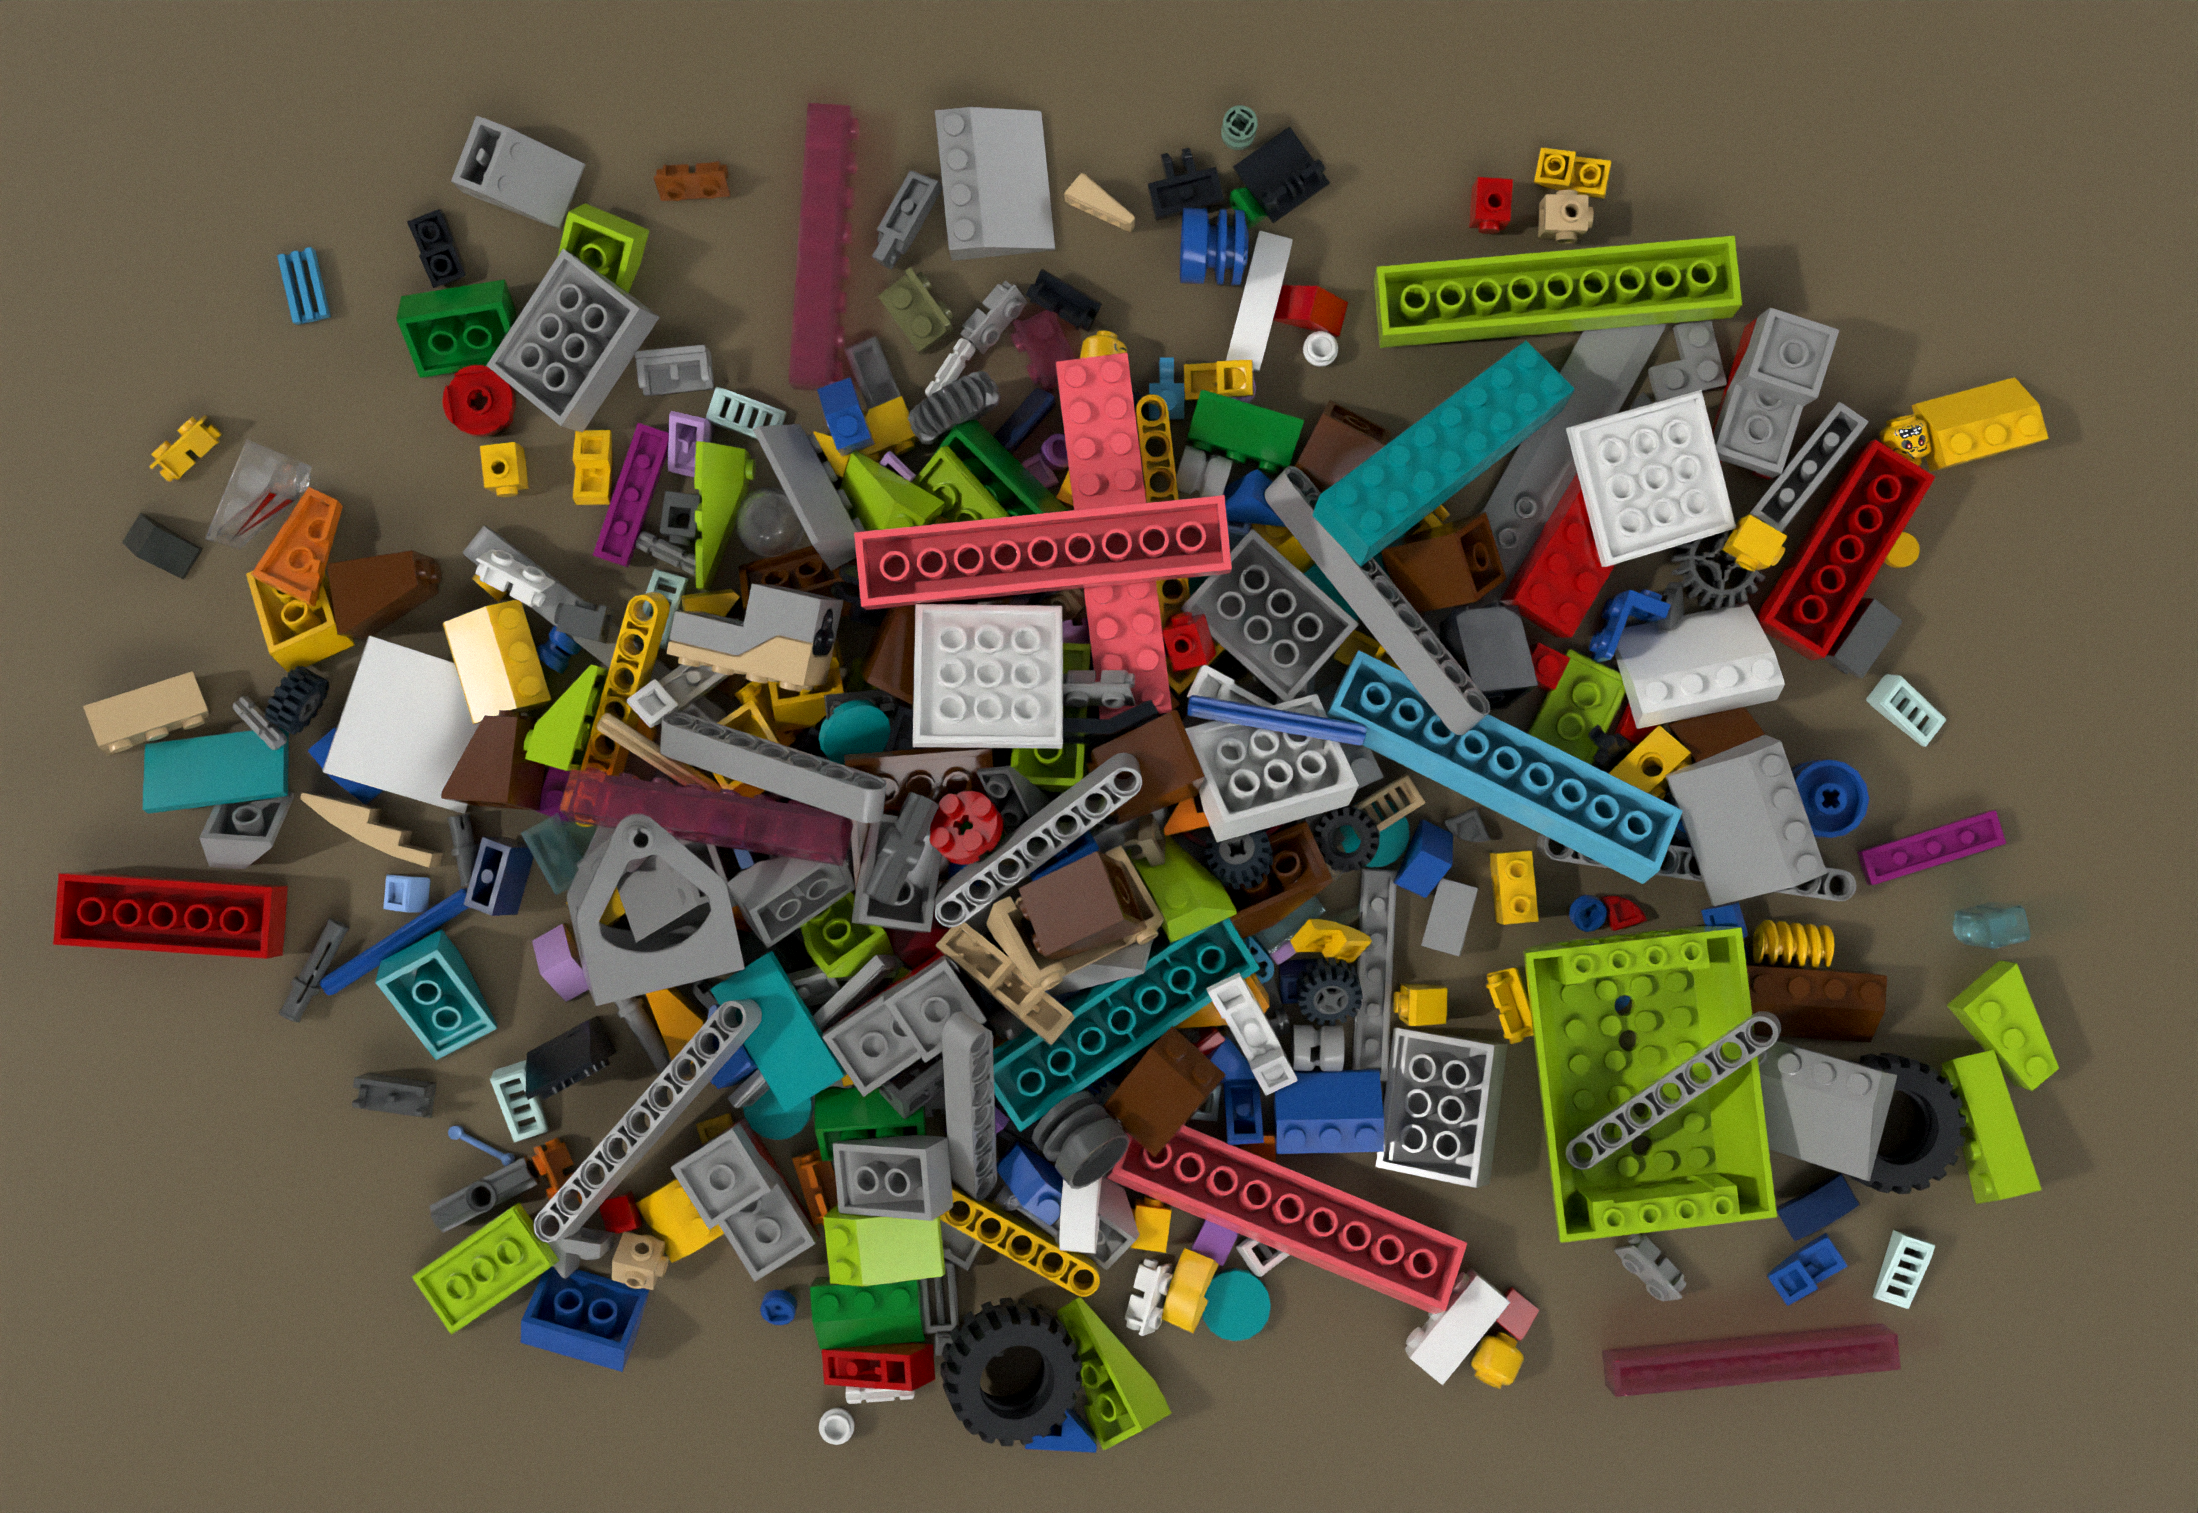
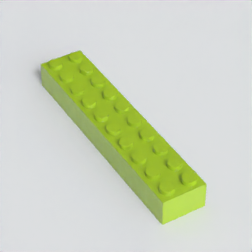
M1735 236L1379 266L1376 268L1374 277L1380 348L1732 318L1742 306Z

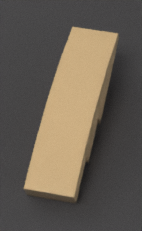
M302 792L300 799L329 823L360 842L396 858L428 868L440 867L443 853L409 845L412 831L379 823L382 809L315 792Z
M964 922L957 927H951L936 944V947L1048 1044L1052 1045L1074 1020L1075 1017L1069 1010L1046 993L1042 987L1033 988L1008 956Z

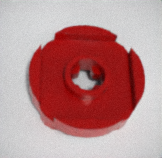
M484 365L464 367L454 374L455 378L451 380L449 386L446 385L442 397L445 415L462 432L475 437H488L499 433L503 428H507L512 424L513 414L516 409L514 389L489 367ZM482 392V395L488 398V403L481 410L471 405V400H475L477 398L476 393Z
M964 791L956 795L947 794L940 800L939 808L931 822L929 840L931 845L948 861L960 865L972 864L980 860L978 856L982 855L986 850L991 852L996 847L1002 835L1003 819L996 806L982 793ZM969 821L973 824L972 829H966L964 835H961L960 827L965 822Z

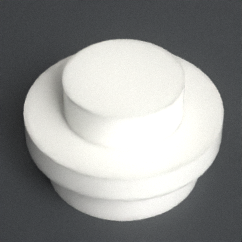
M1314 332L1304 342V357L1314 366H1327L1335 360L1338 354V343L1334 336L1328 332Z
M832 1408L826 1411L820 1419V1435L830 1444H843L851 1438L854 1432V1419L845 1409Z

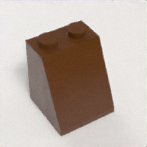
M1329 400L1294 467L1303 471L1322 494L1386 446L1391 431Z
M1486 512L1396 539L1381 551L1383 566L1388 572L1391 581L1417 613L1476 602L1507 579Z
M413 550L327 563L337 635L361 640L368 639L369 635L377 634L438 594V583L442 581L439 564L434 562V558Z
M916 605L890 607L858 670L867 683L914 705Z
M499 710L498 716L484 715L444 786L441 798L480 807L540 811L545 764L525 759L527 751L524 750L526 735L530 729L534 730L537 718L521 716L520 712Z
M1177 710L1171 711L1093 749L1090 757L1091 762L1087 763L1090 774L1118 753L1132 754L1139 762L1142 776L1140 791L1107 816H1113L1116 825L1197 796L1205 778ZM1122 771L1115 777L1122 780L1128 779L1133 773Z
M1099 851L1018 888L1022 900L1019 902L1024 917L1031 921L1035 934L1032 935L1033 943L1037 951L1046 958L1058 961L1147 929L1122 863Z
M1171 1026L1147 1051L1103 1107L1110 1117L1156 1157L1195 1115L1225 1078L1226 1074Z

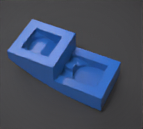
M1824 1233L1783 1260L1767 1274V1277L1786 1305L1789 1306L1817 1290V1283L1848 1266L1827 1233Z

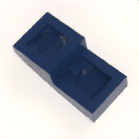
M1840 1172L1809 1186V1192L1778 1205L1776 1211L1793 1240L1797 1241L1846 1215L1859 1206L1860 1202Z

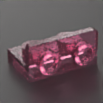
M1045 310L1023 322H1020L1019 319L1014 321L1013 327L1015 332L1010 334L1018 353L1025 351L1030 361V364L1025 367L1033 384L1040 383L1044 391L1058 385L1056 362L1076 358L1053 311Z

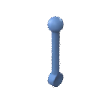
M454 1125L448 1130V1135L451 1139L457 1140L460 1138L500 1159L504 1166L515 1161L513 1154H504L464 1133V1129L460 1125Z

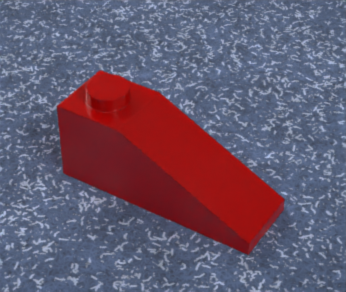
M898 1343L822 1349L824 1385L914 1391L936 1380L933 1344Z

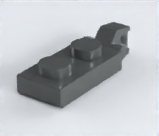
M912 170L909 171L877 228L879 232L877 242H879V245L872 257L880 265L892 270L901 254H905L908 248H910L943 189L938 181Z

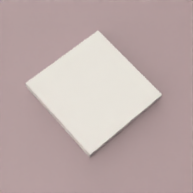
M1702 390L1566 428L1602 567L1736 528Z
M916 604L913 747L1062 749V606Z
M369 635L322 771L465 814L468 804L441 798L444 786L480 724L473 725L455 663Z

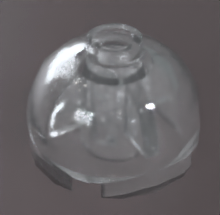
M763 487L751 491L741 500L735 512V528L739 540L748 550L757 555L777 557L789 553L800 544L803 538L804 528L785 491L780 488Z

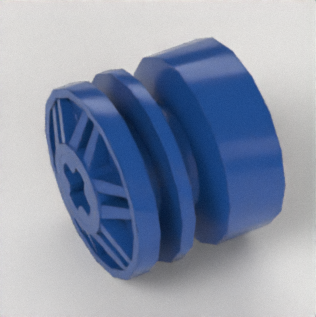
M1183 208L1180 283L1204 284L1207 268H1214L1217 285H1223L1225 269H1230L1231 285L1241 284L1242 274L1247 265L1249 242L1244 210H1234L1232 226L1227 225L1226 209H1220L1216 225H1209V215L1206 208Z

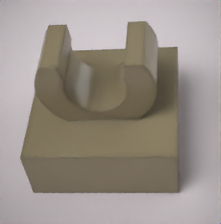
M1149 814L1139 817V830H1129L1124 834L1125 846L1137 844L1131 846V858L1138 860L1146 856L1151 867L1165 864L1166 838L1154 815Z

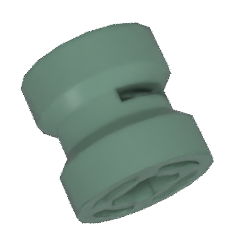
M1237 105L1225 113L1221 128V138L1228 148L1243 150L1253 143L1258 119L1251 108Z

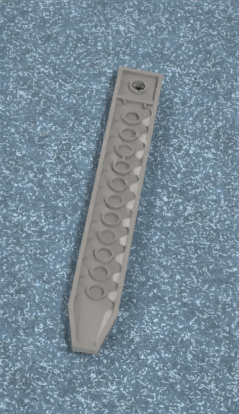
M1666 324L1582 331L1559 372L1575 388L1572 396L1561 413L1519 444L1481 512H1486L1507 579L1476 602L1426 611L1422 617L1424 622L1440 632L1439 624L1451 614V610L1454 608L1470 605L1472 609H1481L1486 605L1501 602L1499 600L1577 473L1566 428L1619 412L1661 337Z

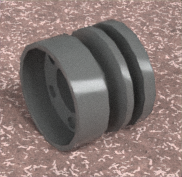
M1089 1091L1074 1093L1056 1104L1040 1120L1032 1136L1034 1144L1039 1150H1043L1047 1160L1056 1161L1055 1168L1071 1189L1089 1186L1103 1177L1121 1160L1130 1143L1128 1135L1114 1119L1105 1118V1108L1097 1103L1096 1098Z

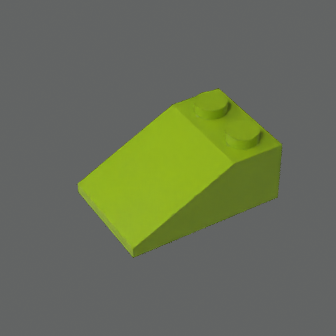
M584 203L568 212L558 256L562 249L569 251L629 293L642 261L649 230Z
M856 450L851 453L839 489H844L853 508L847 510L852 520L858 517L866 531L932 525L936 516H940L945 504L941 499Z
M591 664L537 721L534 730L530 729L525 738L524 750L527 751L525 759L565 771L580 772L609 669Z
M837 1204L823 1217L830 1284L871 1286L942 1277L945 1274L940 1216L929 1221L839 1213Z

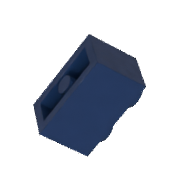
M482 837L464 905L491 916L518 915L536 848L509 837Z

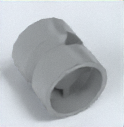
M1186 445L1176 473L1177 490L1188 494L1197 490L1199 491L1200 498L1222 496L1233 460L1218 455H1213L1208 459L1204 451Z
M1292 1024L1290 1053L1293 1070L1312 1071L1315 1066H1319L1322 1071H1342L1344 1066L1343 1026L1322 1025L1319 1030H1315L1312 1025ZM1317 1046V1050L1311 1049V1047Z

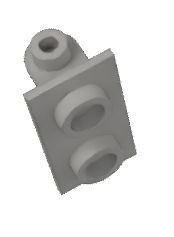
M1004 281L1002 285L997 284L982 302L990 311L986 315L977 308L961 326L963 330L960 335L969 342H972L983 355L989 347L998 341L1000 334L1011 321L1021 314L1023 307L1028 303L1016 285L1013 284L1012 286L1007 281Z
M1069 670L1068 674H1063L1064 706L1073 708H1085L1087 706H1106L1109 708L1135 706V700L1131 688L1135 687L1134 673H1128L1127 670H1102L1100 682H1095V670Z
M1631 1234L1627 1239L1630 1243L1629 1246L1614 1249L1615 1253L1622 1259L1623 1266L1631 1273L1636 1274L1646 1284L1647 1291L1653 1297L1661 1301L1682 1298L1679 1292L1686 1286V1282L1683 1280L1684 1275L1667 1257L1662 1258L1658 1265L1654 1262L1661 1251L1645 1234Z

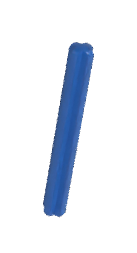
M1191 695L1188 701L1187 714L1193 717L1359 746L1363 744L1366 738V726L1359 723L1199 695Z
M460 889L322 978L319 984L327 995H334L379 966L382 960L407 948L469 908L464 905L468 889Z

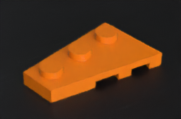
M308 487L251 575L258 581L315 607L343 508L341 503L328 495Z

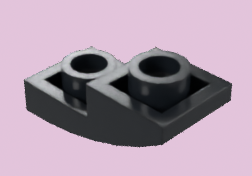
M442 209L407 221L421 253L419 257L433 288L467 276L457 244Z

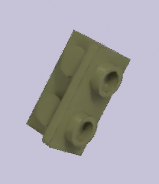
M909 267L905 270L906 276L880 293L878 298L920 355L953 331L949 320L954 318V316L942 300L936 303L929 292L933 290V287L922 272L916 275L912 268Z

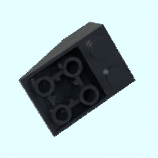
M598 1016L527 1052L525 1096L528 1100L539 1095L543 1101L610 1065L608 1057L616 1054L617 1051Z

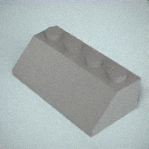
M801 424L758 426L753 429L812 545L829 569L832 571L856 558L854 532H864L866 530L860 519L857 517L852 520L847 511L853 508L844 489L836 490L833 482L838 480V477L829 461L822 463L818 456L823 450L814 433L807 435Z

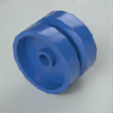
M1813 760L1798 763L1791 768L1814 837L1833 838L1843 836L1858 827L1866 815L1869 796L1866 783L1857 770L1845 762L1835 760Z

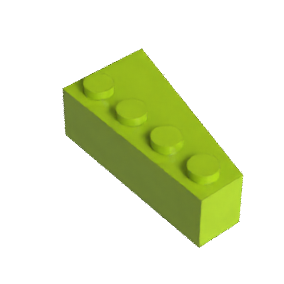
M1989 1050L1941 1063L1943 1068L1941 1076L1949 1080L1953 1085V1089L1950 1092L1959 1095L1963 1106L1958 1108V1113L1966 1115L1967 1126L1960 1127V1135L1966 1137L1962 1149L1976 1204L2003 1200L2042 1190L1995 1051Z

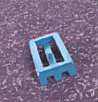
M312 247L305 248V251L302 252L298 250L292 251L289 255H277L292 322L296 325L331 317L316 251ZM304 260H307L319 310V312L315 313L302 263ZM291 263L294 264L305 315H302Z

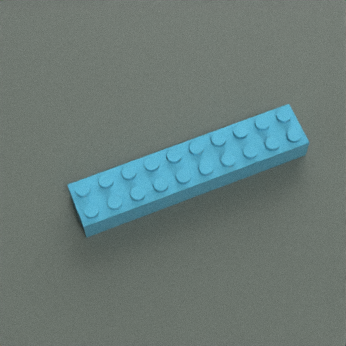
M1359 650L1348 666L1326 712L1327 717L1330 719L1365 725L1366 738L1362 744L1363 746L1641 884H1644L1659 872L1683 811L1489 714L1465 735H1457L1450 731L1402 671Z

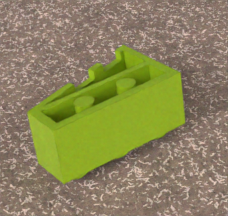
M1999 960L1947 1004V1007L1985 1051H1995L2002 1072L2014 1086L2033 1091L2059 1069L2017 963Z

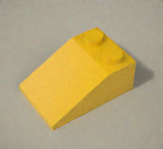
M253 571L246 573L269 654L287 672L292 669L295 670L297 666L306 668L355 645L353 638L337 635L330 582L325 572L315 607L258 581L251 575Z

